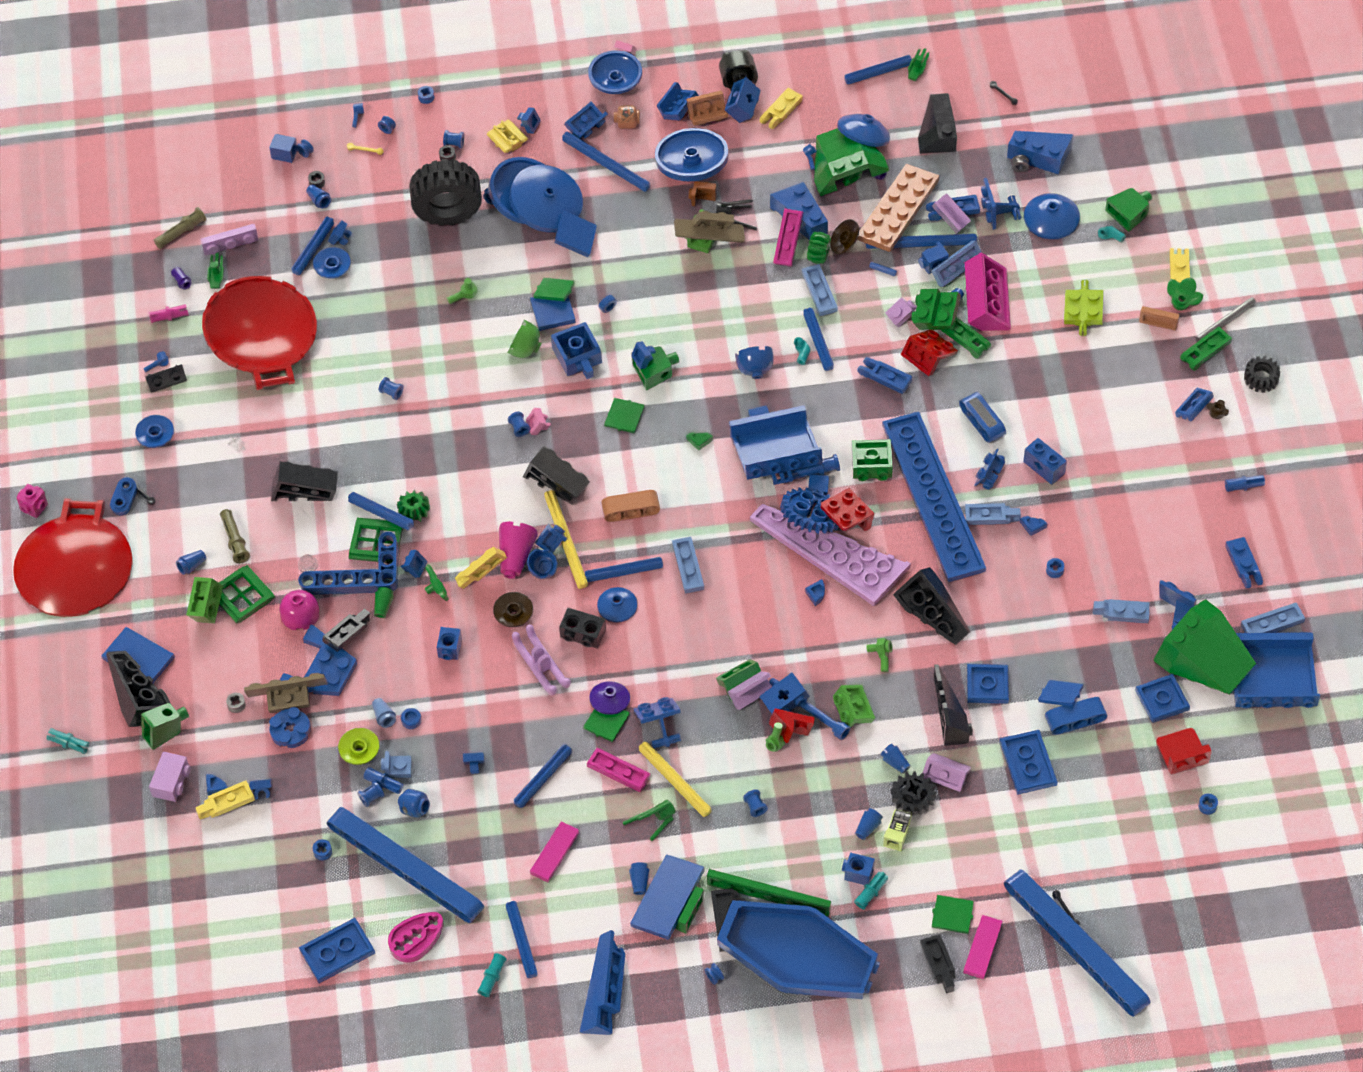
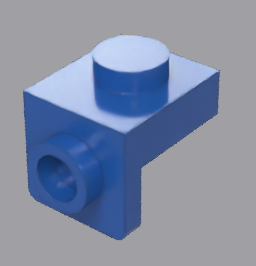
M548 523L535 541V544L543 550L548 549L553 553L562 540L564 542L567 540L564 534L565 530L558 525L553 527Z

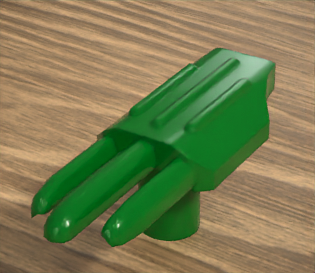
M926 48L923 49L921 55H919L921 49H918L915 57L912 58L908 67V79L916 81L923 74L929 57V52H927L923 61Z
M216 253L215 262H213L214 256L211 255L210 266L207 271V280L211 289L220 288L224 275L223 255L220 256L219 267V253Z
M427 564L425 568L431 578V584L425 587V591L428 594L435 591L442 599L448 601L449 597L443 583L437 577L431 565Z

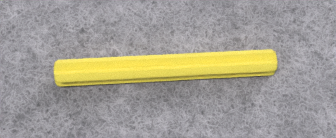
M645 741L640 744L639 751L703 817L708 816L712 812L711 807L648 742Z

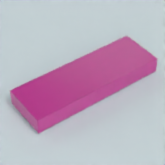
M784 208L773 260L774 264L792 267L803 211Z
M599 748L595 749L586 763L588 768L640 793L651 777V773Z
M561 821L530 869V874L549 883L579 835V829Z
M985 915L981 916L963 970L964 974L984 979L1002 926V920Z

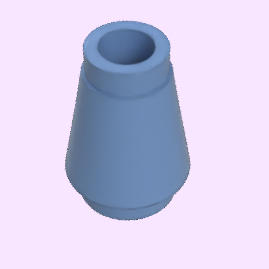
M377 698L372 702L377 724L383 728L391 727L396 722L395 712L382 698Z

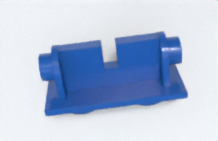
M998 448L992 454L989 452L984 458L983 463L985 465L977 472L975 476L977 480L974 486L981 483L983 488L987 490L994 486L998 477L995 473L999 474L1005 464V457L997 455Z

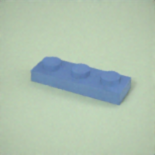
M971 241L931 270L939 287H944L965 271V262L982 252L976 241Z
M820 264L802 268L803 278L819 316L838 312L837 304Z
M691 536L672 540V547L685 594L704 590V583Z
M1296 602L1242 620L1240 625L1244 633H1275L1304 623L1305 617Z

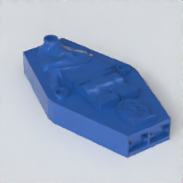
M732 900L717 937V945L774 988L784 993L863 999L864 994H869L873 982L870 981L872 973L877 974L880 962L877 961L878 954L823 913L809 906Z

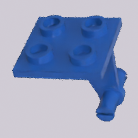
M983 178V186H981L983 198H981L983 209L986 208L987 210L985 212L987 223H991L992 229H996V215L1012 212L1014 220H1017V217L1020 220V205L1016 202L1015 196L1012 195L1011 198L1010 195L1007 198L1009 203L994 202L988 179Z
M1163 580L1159 582V598L1175 606L1173 630L1185 614L1196 605L1197 599L1190 592H1183L1177 589V586L1172 582H1165Z
M660 698L658 702L652 704L642 703L633 709L641 724L658 719L663 738L651 741L654 749L662 746L670 747V744L681 742L679 733L667 736L663 721L665 717L681 713L673 698Z

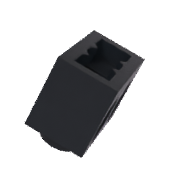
M567 608L559 626L560 637L568 642L574 641L581 643L585 647L598 649L606 631V620L602 617Z

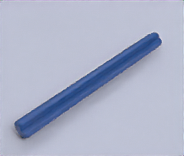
M565 132L562 135V141L644 192L650 189L651 183L575 135L570 132Z
M977 235L901 236L893 248L936 246V242H940L942 246L967 245L971 241L977 242ZM866 244L867 249H877V247Z

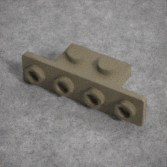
M701 211L692 220H674L676 237L738 243L745 241L743 225L733 224L734 215L724 212L709 213V211Z
M313 673L309 677L303 678L294 676L284 681L271 680L266 684L252 683L248 687H244V692L247 697L267 695L269 713H275L290 709L291 707L298 709L310 707L308 688L327 685L328 682L324 674Z

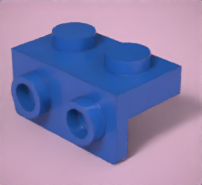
M674 82L657 104V108L663 119L681 120L688 111L686 99L699 95L695 90H682L679 83Z
M591 101L568 119L564 125L579 139L582 137L586 139L593 133V128H600L606 122L605 118L608 113L605 111L602 114Z

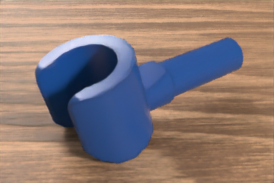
M363 103L353 105L354 118L352 127L354 128L357 126L358 114H364Z
M808 144L803 148V152L809 160L810 169L815 170L812 155L817 151L814 146Z
M164 351L159 352L156 355L157 360L143 368L144 371L147 372L157 366H167L169 360Z

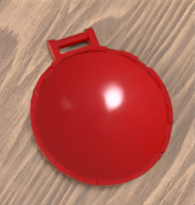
M248 276L225 284L224 288L215 292L210 297L202 316V331L208 347L221 361L235 369L252 373L256 390H262L263 387L295 384L291 366L300 361L312 347L317 332V319L312 304L305 295L303 296L296 290L295 286L285 281L272 280V277ZM285 371L286 376L263 380L260 377V374Z
M65 498L61 517L42 524L23 541L14 560L13 575L20 595L29 605L31 604L38 608L39 611L53 616H81L88 614L90 610L97 607L102 608L114 600V596L120 589H124L132 571V551L122 531L111 522L103 519L104 500H97V502L72 501L71 498ZM72 508L95 509L94 515L70 514Z

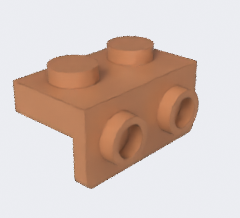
M721 90L686 99L689 119L693 125L701 126L707 122L721 121L728 117Z

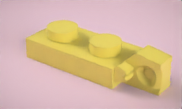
M495 547L486 550L480 558L473 561L469 567L455 577L458 586L464 589L474 580L479 581L507 558L505 552Z
M245 780L208 796L204 804L195 808L201 820L210 816L213 818L255 801V798Z

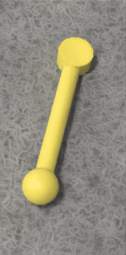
M353 143L347 144V149L350 151L357 149L376 152L378 155L384 153L382 148L374 149L355 146Z

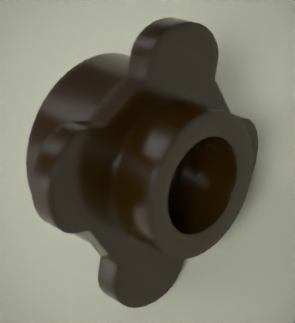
M1218 400L1214 403L1209 402L1206 406L1209 410V415L1213 419H1221L1229 414V410L1226 409L1223 400Z

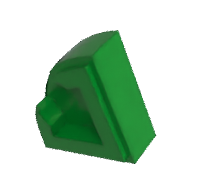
M863 171L844 177L842 183L846 187L860 180Z
M691 432L686 435V439L697 450H701L713 441V435L707 432Z

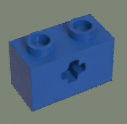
M747 77L735 82L725 111L739 123L751 119L754 115L755 106L759 101L761 90Z
M1037 438L1025 448L1023 462L1051 485L1065 474L1067 460L1041 439Z
M791 672L759 697L769 711L773 713L775 708L791 712L795 707L806 703L810 695L793 672ZM787 695L789 698L784 700L783 698Z

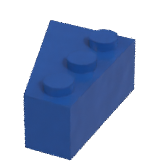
M1014 131L1008 143L1007 158L1013 159L1017 155H1025L1029 159L1028 164L1030 166L1059 175L1072 149L1073 134Z
M804 182L770 194V209L776 210L782 215V218L784 208L803 211L800 233L808 240H810L814 232L828 234V220Z

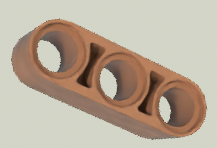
M655 490L608 496L601 501L604 519L607 522L653 516L661 510L658 494Z

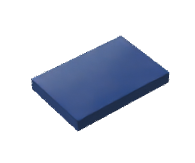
M128 627L122 630L101 655L102 659L108 662L107 652L126 651L141 666V672L146 677L150 676L154 680L153 683L175 658L174 654Z
M1039 729L999 739L1017 795L1057 786L1058 782Z
M356 918L298 947L319 984L376 954Z

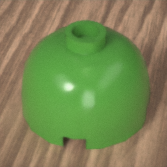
M524 319L507 353L518 358H527L533 352L537 353L542 344L539 342L540 332L538 328Z

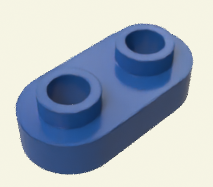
M125 477L117 483L110 501V507L116 515H125L131 509L138 490L136 482L132 478ZM126 484L130 485L128 488H123ZM118 502H123L122 505H117Z

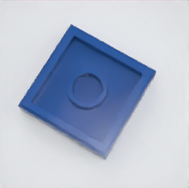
M563 211L560 216L554 243L588 258L591 254L597 225Z
M569 296L565 301L530 298L539 331L576 323Z
M967 664V703L1008 704V665Z
M1173 674L1135 687V691L1152 723L1190 710V705Z

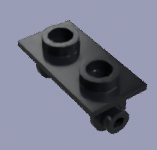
M176 364L174 367L145 376L151 393L187 381L182 364Z

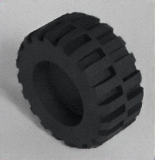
M442 159V161L438 162L435 160L431 164L423 165L422 169L419 168L410 179L409 190L412 210L418 218L424 222L428 221L431 225L452 226L455 223H463L466 219L472 218L473 214L477 213L482 204L479 175L471 166L464 162L460 163L458 160L453 159L452 161Z

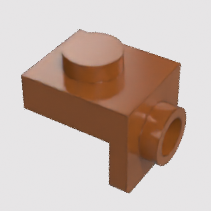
M694 181V186L689 189L688 199H691V205L695 207L697 199L716 201L717 186L710 182Z

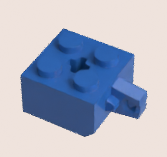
M586 322L551 335L552 349L567 376L582 371L586 379L594 377L592 367L602 363V353Z

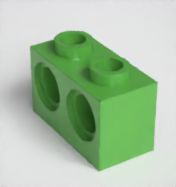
M194 577L186 615L196 622L215 624L223 585L213 578Z

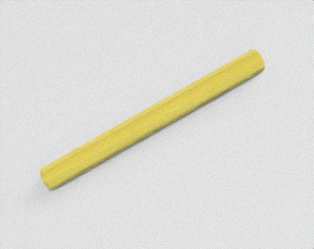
M553 490L546 491L544 493L545 500L553 522L565 530L564 534L567 540L565 542L562 540L561 543L577 587L579 589L586 588L588 581L555 492Z

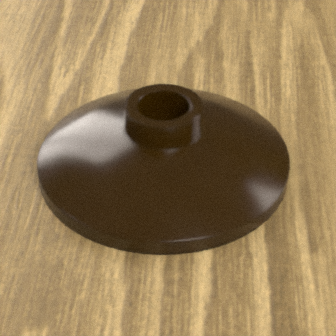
M847 219L836 227L830 241L833 252L843 254L853 247L859 235V225L856 221Z
M509 592L501 595L495 601L493 614L501 625L519 627L527 623L532 617L533 604L525 594Z

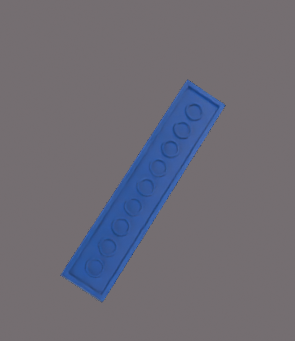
M919 411L882 421L887 439H891L892 451L947 581L952 582L986 572L985 563Z

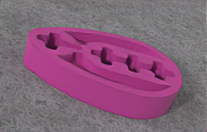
M438 912L422 913L396 925L388 936V945L393 957L401 962L411 963L425 956L441 935L444 926L441 914ZM430 921H437L438 924L436 926L434 924L430 925ZM413 934H421V938L414 937ZM406 939H408L409 941L412 940V943H413V944H411V945H410L409 943L405 944V940H406ZM398 945L400 947L404 946V951L397 950L396 947Z

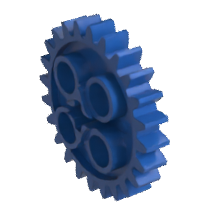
M798 487L797 491L792 489L791 492L787 491L786 495H783L780 512L784 513V518H788V523L794 522V527L801 526V530L806 528L809 533L815 530L817 534H819V531L826 534L827 530L832 533L834 529L838 530L839 527L820 508L821 503L830 498V494L823 495V491L818 493L816 489L810 491L807 487L805 490ZM814 503H817V505H815L811 517L807 518L810 515Z

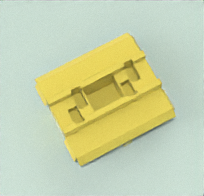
M509 119L505 122L502 120L497 126L494 125L493 129L486 134L495 143V146L499 147L504 153H508L511 150L512 152L528 140V137Z

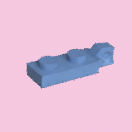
M1005 503L965 504V517L968 525L1009 524L1010 522L1020 521L1021 518L1020 508H1010V506H1005Z
M1112 599L1094 601L1093 614L1103 615L1104 618H1108V621L1148 623L1150 602Z

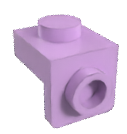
M901 297L885 313L899 328L912 316V312L916 311L917 306L911 300L906 301Z

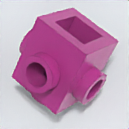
M27 484L24 489L19 491L16 497L20 510L35 518L48 505L45 492L39 486L34 487Z

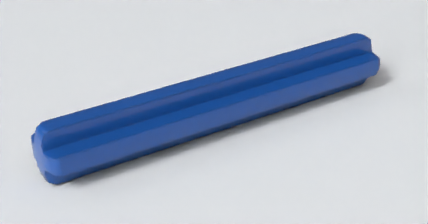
M905 55L845 74L844 80L849 85L909 66L912 58L910 55Z
M328 216L324 218L292 266L293 274L301 275L334 225L333 218Z
M805 308L803 315L825 371L833 370L834 363L812 308Z
M351 492L348 495V502L406 530H411L414 527L412 519L356 492Z
M661 557L602 567L585 571V576L588 582L650 571L663 568V561Z
M563 744L514 798L513 801L517 807L523 808L569 757L572 753L571 747Z
M507 902L506 910L526 977L529 979L538 975L517 902Z

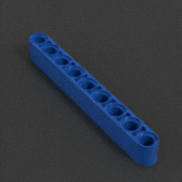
M339 807L326 822L327 826L334 833L465 922L472 923L484 909V904L477 897L344 807Z
M1019 869L1004 881V886L1009 894L1130 1016H1136L1151 1003L1148 995L1024 870Z

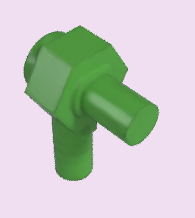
M470 278L464 280V284L460 288L461 291L447 297L449 304L462 298L472 299L475 297L478 289Z
M879 638L876 644H867L866 649L868 653L877 652L881 659V672H889L888 655L893 651L891 640Z
M779 722L774 724L772 734L765 739L767 749L772 752L780 750L785 745L783 736H781L783 725Z

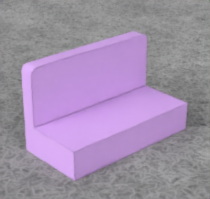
M947 193L932 205L956 234L971 222Z
M760 671L728 691L737 710L757 700L761 694L771 688L768 678L771 677L769 672Z
M932 753L927 758L923 770L924 779L930 777L932 782L960 792L971 767Z

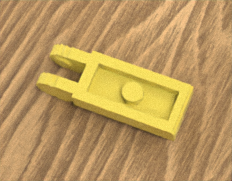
M787 88L767 111L762 114L759 119L760 123L765 124L770 118H773L769 123V128L774 129L801 103L803 95Z

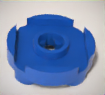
M296 707L278 712L269 721L271 738L278 746L283 745L288 748L299 747L307 741L308 735L311 732V725L307 715ZM289 725H293V726H294V727H293L294 730L291 731V732H290V730H286V731H285V729H286L287 726H289Z

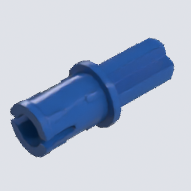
M1242 475L1241 478L1225 480L1226 492L1235 490L1247 491V488L1265 485L1263 475L1253 477Z
M371 767L366 769L363 776L365 780L370 782L376 781L381 789L386 788L396 794H400L404 787L400 782L390 778L389 774L380 773Z

